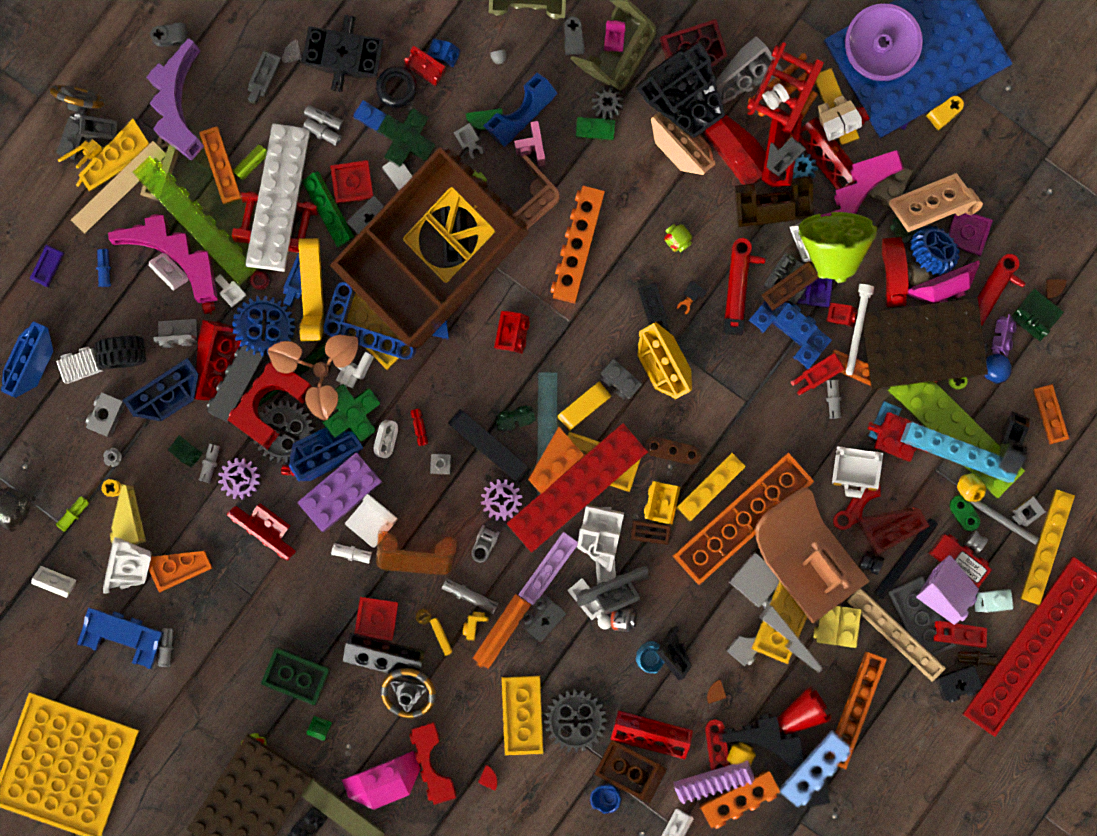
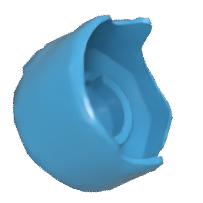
M648 641L638 649L636 663L643 671L658 673L664 665V661L657 654L660 644L655 641Z

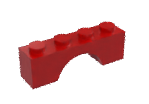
M435 721L412 728V733L409 736L412 745L416 744L418 752H415L416 760L423 767V771L420 772L423 782L428 784L429 789L426 790L428 800L433 801L435 805L455 799L457 794L452 778L437 773L430 761L432 748L440 741Z

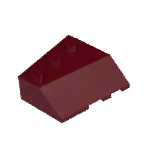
M717 19L659 38L666 59L677 51L685 49L698 41L711 59V68L728 56Z

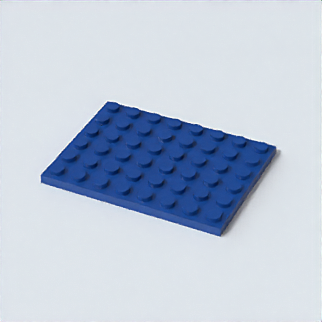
M894 0L889 4L905 9L916 19L923 39L921 54L916 64L905 75L894 80L876 81L860 74L851 65L845 50V36L849 26L824 39L825 45L861 107L865 108L869 121L879 138L888 135L906 123L943 104L950 97L963 93L1013 64L976 0Z

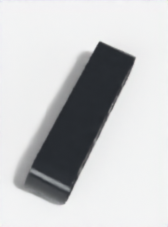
M461 409L449 420L448 424L518 484L531 470Z

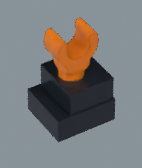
M691 281L683 293L687 298L677 305V309L681 305H686L687 310L684 314H688L692 302H695L698 297L703 299L707 291Z

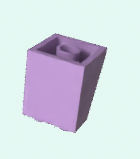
M948 555L932 570L916 598L955 625L959 620L964 621L968 616L969 611L967 609L976 602V594L979 589L956 561Z

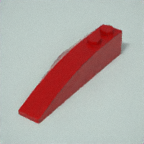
M726 114L715 124L703 131V134L742 185L752 183L755 185L762 179L766 152L754 136Z

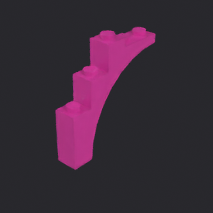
M892 151L853 164L851 174L853 180H857V184L836 190L837 195H834L835 202L841 209L832 212L856 214L866 196L877 184L890 175L904 170L899 151ZM831 212L823 214L821 217L831 216Z
M153 214L149 218H145L146 226L134 225L129 229L117 228L113 232H108L109 240L113 245H143L171 257L186 272L192 285L194 297L199 304L218 300L210 254L204 250H198L192 254L190 239L186 233L175 232L170 236L168 221L164 215Z

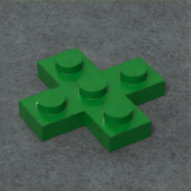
M341 384L335 388L338 394L337 411L329 416L328 420H324L323 424L333 438L337 437L347 428H350L359 442H362L376 431L366 417V414L380 405V402L370 388H367L353 398L346 386Z

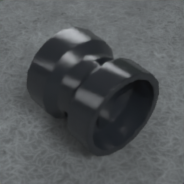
M866 550L861 558L859 568L863 570L868 569L872 574L878 575L882 568L884 557L874 556L872 552Z

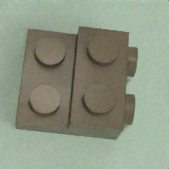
M904 167V170L890 175L877 184L866 197L871 199L878 198L882 200L884 205L889 206L891 199L903 194L912 171Z

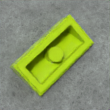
M257 145L233 169V172L241 180H244L266 158L267 150L261 145Z

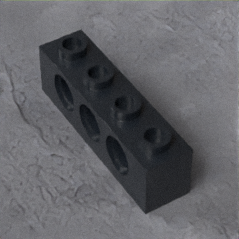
M450 206L441 208L442 225L444 227L446 226ZM458 207L451 234L467 229L466 209ZM443 237L444 266L451 268L464 262L465 259ZM468 237L457 240L469 252Z
M350 632L345 646L343 662L388 674L400 668H411L421 672L425 651ZM403 675V676H401V677H405V678H407V679H413V680H417V681H418V679L415 678L414 676H410V675Z

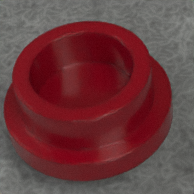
M256 271L251 275L250 283L253 288L263 290L269 285V276L265 272Z

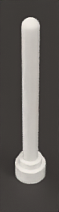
M859 284L858 292L861 299L846 368L847 375H852L854 372L868 298H871V295L874 293L875 287L867 284Z

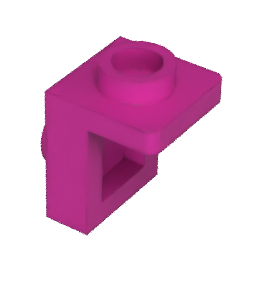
M617 20L606 21L604 51L623 52L625 22Z

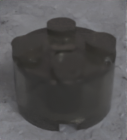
M10 487L0 488V526L11 532L17 530L14 527L17 524L21 526L29 513L31 506L28 505V501L31 502V498Z

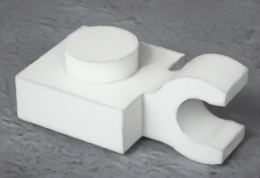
M221 274L215 278L216 282L223 288L219 294L232 308L247 296L235 281L229 284Z

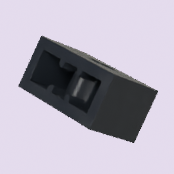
M973 665L938 676L935 679L942 699L945 701L949 700V703L960 700V696L967 694V696L979 693L978 689L983 688L976 668ZM958 681L963 682V684L960 685L961 689L955 687V685L958 684Z

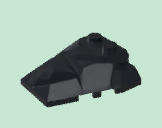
M699 41L674 53L649 71L646 77L636 86L647 104L655 108L693 138L725 116L720 94L715 83V75L711 68V59Z

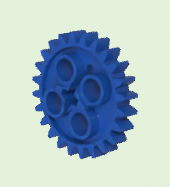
M257 296L255 302L249 298L248 304L243 302L242 308H237L238 314H234L233 319L235 321L232 323V326L235 327L233 328V334H237L235 340H241L240 347L247 345V352L253 349V355L260 351L261 356H263L264 352L268 353V349L272 345L283 341L291 342L290 338L294 336L292 331L295 330V326L292 324H294L295 319L290 318L292 312H286L288 306L281 307V301L274 303V297L267 301L266 296H264L263 300H260ZM263 311H266L265 341L261 340ZM255 314L259 318L254 319L250 315ZM270 316H276L278 320H272ZM256 332L258 336H251L249 333ZM274 333L277 337L272 338L268 334Z

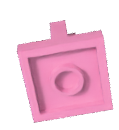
M538 121L531 122L532 138L514 141L516 156L520 155L523 157L526 155L528 157L535 152L538 167L545 166V155Z

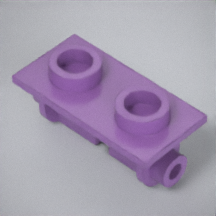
M1008 314V318L1001 316L997 320L994 333L1001 334V336H994L991 346L992 353L1000 354V352H1003L1006 357H1008L1009 350H1012V335L1016 332V322H1014L1010 314Z

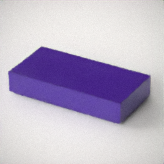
M46 245L30 279L49 287L65 253Z

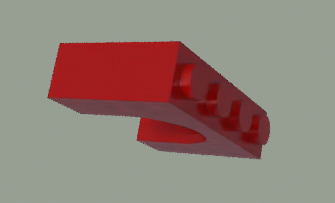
M269 362L265 366L263 374L253 382V387L250 391L242 396L240 404L231 410L227 420L268 450L279 434L261 421L258 415V405L262 397L270 391L282 390L303 404L306 400V393L312 386L294 372L281 373L277 371L272 362Z

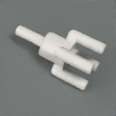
M365 352L359 365L351 362L346 367H338L340 373L336 381L340 382V385L344 384L346 388L348 386L353 389L357 379L365 377L374 356Z

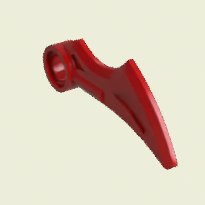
M880 483L878 490L871 491L865 489L861 498L853 497L845 511L837 512L834 515V526L839 530H846L861 521L866 503L873 498L881 497ZM840 515H845L848 518L846 526H841L838 523Z

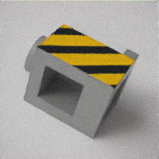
M1033 496L1012 511L1015 515L1012 517L1018 525L1028 526L1044 514L1045 510ZM1024 509H1027L1029 512L1027 516L1023 515Z

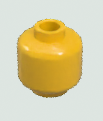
M970 473L963 475L959 479L957 490L966 501L977 502L985 496L986 485L977 474Z
M739 742V744L735 743L732 745L727 760L731 765H737L748 760L751 767L756 754L751 745Z

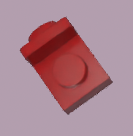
M830 303L827 322L854 328L858 313L857 308L850 305Z

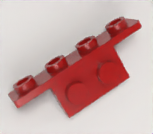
M261 503L256 506L251 516L237 506L228 511L227 516L234 523L239 524L250 535L258 538L263 545L271 548L279 557L288 561L296 553V550L282 541L290 525Z

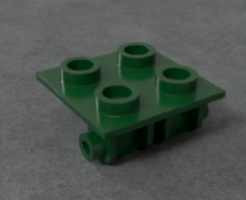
M1034 288L1011 317L1040 342L1044 336L1049 334L1050 329L1064 312Z

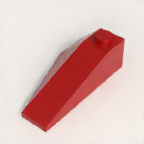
M209 320L202 321L197 349L196 371L199 375L194 397L197 400L209 401L212 397L216 396L218 392L216 391L217 385L221 380L223 381L225 371L228 365L232 364L235 352L240 347L241 340H235L237 334H233V328L235 327L232 325Z

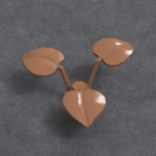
M346 335L331 337L325 346L326 354L331 357L327 363L318 362L313 365L299 360L302 355V349L299 345L290 341L278 342L268 349V354L274 368L281 373L293 372L297 368V363L313 368L314 375L320 377L318 388L312 387L308 389L305 397L306 404L315 416L328 420L338 404V394L331 386L326 385L322 387V382L331 372V361H333L336 367L342 368L348 366L354 360L358 350V338Z

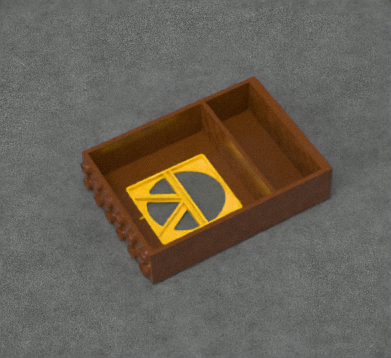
M439 147L330 264L332 269L407 347L420 348L530 233L526 229L528 225L520 217L517 218L513 215L514 211L507 204L505 205L500 202V196L486 188L488 184L483 179L473 175L475 171L469 165L460 162L462 158L449 148L445 150ZM450 206L446 226L444 227L432 213L440 208ZM458 207L468 210L475 218L477 226L451 234ZM426 220L465 259L464 262L451 268H439L430 264L424 258L419 246V235ZM478 235V241L472 253H469L457 241Z

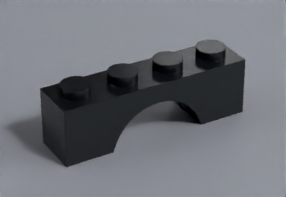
M1013 411L1002 428L998 467L1006 473L1017 475L1027 458L1028 447L1024 446L1023 442L1029 429L1030 418Z

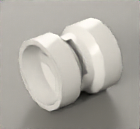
M780 83L776 84L773 90L762 94L765 102L772 110L779 107V103L786 102L789 99L787 91Z

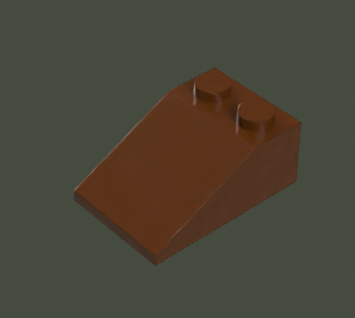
M611 740L594 775L647 803H651L667 768Z

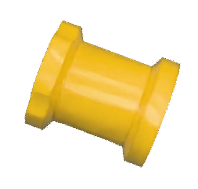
M108 479L103 482L101 489L106 496H119L122 484L117 480ZM109 485H114L116 490L114 492L110 491Z

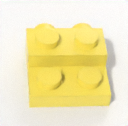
M836 606L819 619V627L815 626L814 638H817V643L857 648L862 609Z

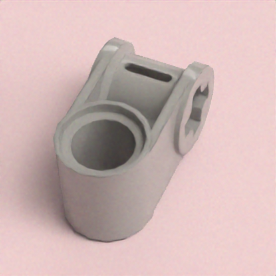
M482 525L472 549V558L476 562L483 563L488 559L500 532H494L487 529L485 525ZM477 549L485 550L486 556L483 559L475 557Z

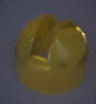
M421 609L416 613V621L419 624H427L431 620V613L427 609ZM427 613L428 616L420 621L419 617Z

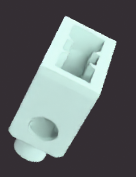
M1011 589L977 592L975 612L1013 609Z

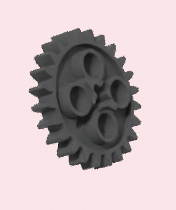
M279 401V406L272 403V409L265 406L266 413L259 412L262 416L261 421L265 424H272L281 429L287 427L286 431L299 436V440L311 435L310 432L315 430L314 427L309 426L314 421L307 420L310 414L306 413L303 415L305 410L303 407L297 410V403L291 407L290 401H287L286 406H284L282 401ZM278 414H282L284 417V421L281 424H276L274 420ZM295 422H300L301 429L298 432H293L292 425ZM276 431L279 436L267 450L260 445L258 451L265 450L263 456L266 457L270 454V460L277 457V462L280 463L282 458H284L285 463H288L292 448L286 450L284 442L288 439H291L293 443L299 440L287 435L282 436V433Z
M574 689L572 695L566 690L565 697L559 693L560 700L558 701L553 698L552 700L555 705H548L551 712H545V715L550 717V719L544 720V723L550 724L545 730L552 731L548 737H555L556 739L553 744L555 745L560 742V749L567 746L568 752H570L572 747L576 753L579 747L585 752L586 745L592 749L591 742L599 743L596 737H603L604 735L600 730L606 729L602 723L606 722L607 719L601 717L606 711L599 710L603 706L602 703L596 705L595 703L598 698L596 697L591 700V693L584 696V690L577 694L576 689ZM568 706L571 709V714L566 717L562 716L560 709ZM588 706L591 709L590 714L582 716L579 712L580 708ZM574 716H577L579 720L593 719V722H578V726H574L573 722L559 723L558 720H572ZM588 725L591 728V732L589 735H582L580 728ZM563 726H569L572 729L569 736L561 734Z

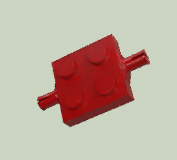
M887 412L881 425L869 422L868 425L870 426L867 429L877 432V441L874 448L911 462L914 452L919 448L903 443L900 440L906 424L913 421Z

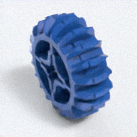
M924 226L914 234L910 242V250L913 251L912 256L916 258V262L921 264V268H926V272L931 271L933 275L950 272L960 258L958 255L960 251L957 249L958 244L954 243V238H951L949 233H945L943 228L939 229L937 226Z

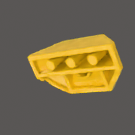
M656 322L639 331L640 338L637 356L654 388L666 395L672 396L674 399L692 391L691 368L674 336Z

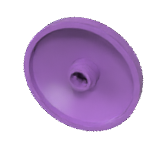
M875 4L865 8L854 17L845 36V50L851 65L863 76L876 81L894 80L909 72L919 59L923 44L921 29L916 19L905 9L893 4Z

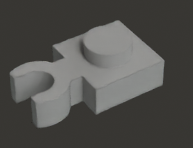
M471 123L454 132L462 148L469 147V156L472 159L475 158L473 154L474 149H478L481 154L484 153L483 148L476 144V141L480 140Z

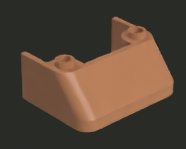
M524 155L525 166L537 179L530 185V192L533 198L513 215L517 218L520 217L528 225L526 227L528 230L559 202L560 195L557 188Z

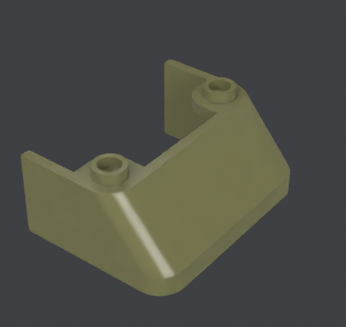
M610 0L616 6L612 13V21L625 22L623 52L603 50L599 58L591 55L584 60L572 56L571 60L588 75L614 89L623 90L656 34V26L630 0Z

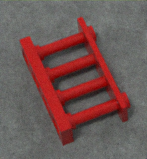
M783 42L779 46L776 45L771 54L773 59L755 97H751L748 102L747 108L749 110L747 114L752 115L757 110L781 122V125H783L781 131L788 134L792 132L824 62L817 59L813 63H807L785 52L786 43ZM781 58L806 70L807 76L805 80L802 79L800 81L776 69L779 59ZM771 76H775L797 87L799 91L797 97H789L784 102L791 108L788 115L785 114L784 116L759 103L763 93L773 90V88L767 86Z
M241 192V199L243 203H246L241 227L239 229L233 228L232 237L235 242L250 243L252 231H250L249 225L253 207L257 205L259 196L255 192ZM297 202L296 212L303 214L298 237L295 239L291 238L289 251L299 253V239H305L310 215H318L317 206L311 202Z

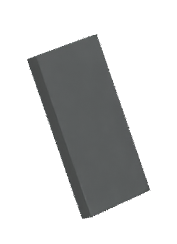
M920 576L890 590L888 595L905 630L933 656H936L955 647L956 644L934 641V635H936L935 621H944L940 614L916 598L926 582L924 577ZM944 629V635L948 636V629Z

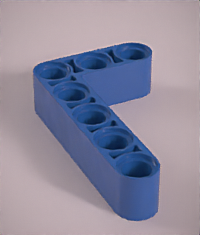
M346 282L339 283L334 290L326 316L324 332L331 337L336 335L348 336V331L353 328L356 331L355 337L358 338V345L401 359H412L416 354V348L410 347L411 353L408 356H404L402 348L406 345L402 340L346 323L355 291ZM347 286L349 294L344 297L341 294V289ZM339 304L344 308L343 313L340 315L335 311L336 306ZM335 322L338 325V330L332 333L330 325ZM369 334L374 336V342L371 345L366 342V337ZM391 340L392 348L387 351L384 348V342Z

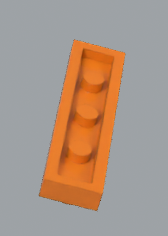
M218 126L199 132L222 203L225 205L240 200L241 194Z

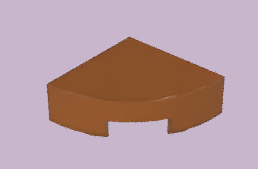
M720 679L715 681L708 690V704L726 698Z

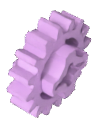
M235 458L234 463L227 461L228 467L222 466L224 473H219V476L223 477V479L219 480L218 483L224 484L221 490H227L226 496L233 494V499H237L238 495H240V498L243 500L245 499V494L251 497V491L257 492L255 485L261 484L257 481V478L261 477V475L255 473L258 467L252 468L253 462L250 461L246 464V459L243 458L239 462V459ZM237 467V470L235 472L229 473L231 469ZM247 469L251 472L252 478L248 477ZM241 474V477L248 481H240L238 484V481L232 478V476L236 477ZM227 480L232 482L233 490L228 485ZM247 484L250 485L248 489L241 491L242 487Z
M497 479L496 485L490 482L491 488L485 487L484 489L487 493L481 494L485 498V501H482L481 504L486 505L483 511L489 510V517L496 515V520L502 516L503 520L506 521L507 515L513 518L512 512L518 513L519 511L516 507L522 506V503L518 502L522 495H517L520 489H513L514 483L507 485L506 479L504 483ZM503 487L511 490L513 495H507L504 492ZM496 489V495L493 498H489L490 493ZM499 495H503L504 498H511L504 501V505H501L499 502H492L499 499ZM510 502H514L513 507L507 511V505ZM490 505L499 507L500 513L495 512Z

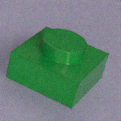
M313 716L306 735L325 741L332 722Z

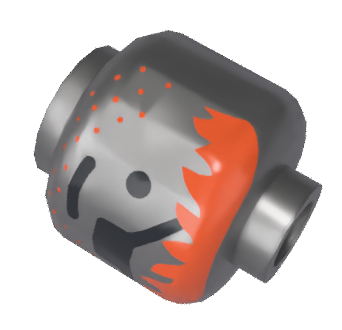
M625 606L608 613L611 619V627L614 631L630 632L633 627H636L637 613L631 607Z

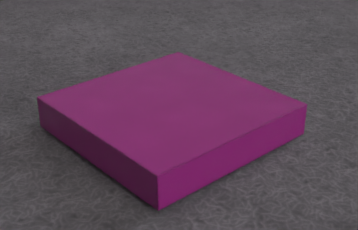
M954 213L948 233L951 238H954V243L958 244L957 249L981 256L993 220L977 214L967 215L964 213L957 216Z

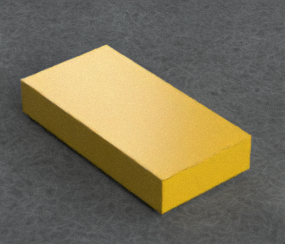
M436 617L430 620L445 656L451 654L453 650L439 619Z

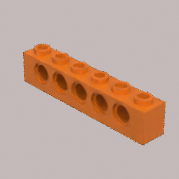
M582 186L581 190H577L575 201H578L577 208L572 209L570 219L573 220L572 227H567L565 237L568 238L567 245L562 246L560 256L564 257L562 264L558 263L555 274H558L557 282L553 281L550 291L554 293L553 298L574 304L576 302L605 191L587 186ZM588 203L592 206V210L584 212L581 208L582 205ZM579 222H585L587 228L579 230L576 225ZM574 240H580L582 247L575 249L571 244ZM574 258L578 264L575 267H569L566 263L567 260ZM565 276H569L573 282L571 285L566 286L562 283V279Z
M866 651L835 731L838 736L850 745L849 757L844 762L840 761L836 765L847 769L887 660ZM828 751L826 759L831 760L835 757V753Z

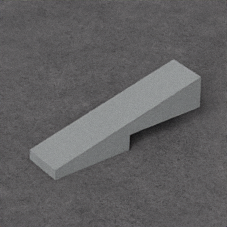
M767 605L759 618L789 640L785 646L788 650L814 670L820 672L822 667L774 608Z

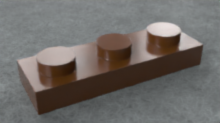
M808 261L763 293L762 297L771 310L774 311L819 279L818 273Z

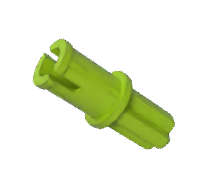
M82 496L79 497L70 509H66L67 512L56 523L57 527L66 532L68 527L75 519H79L78 516L89 505L88 500Z

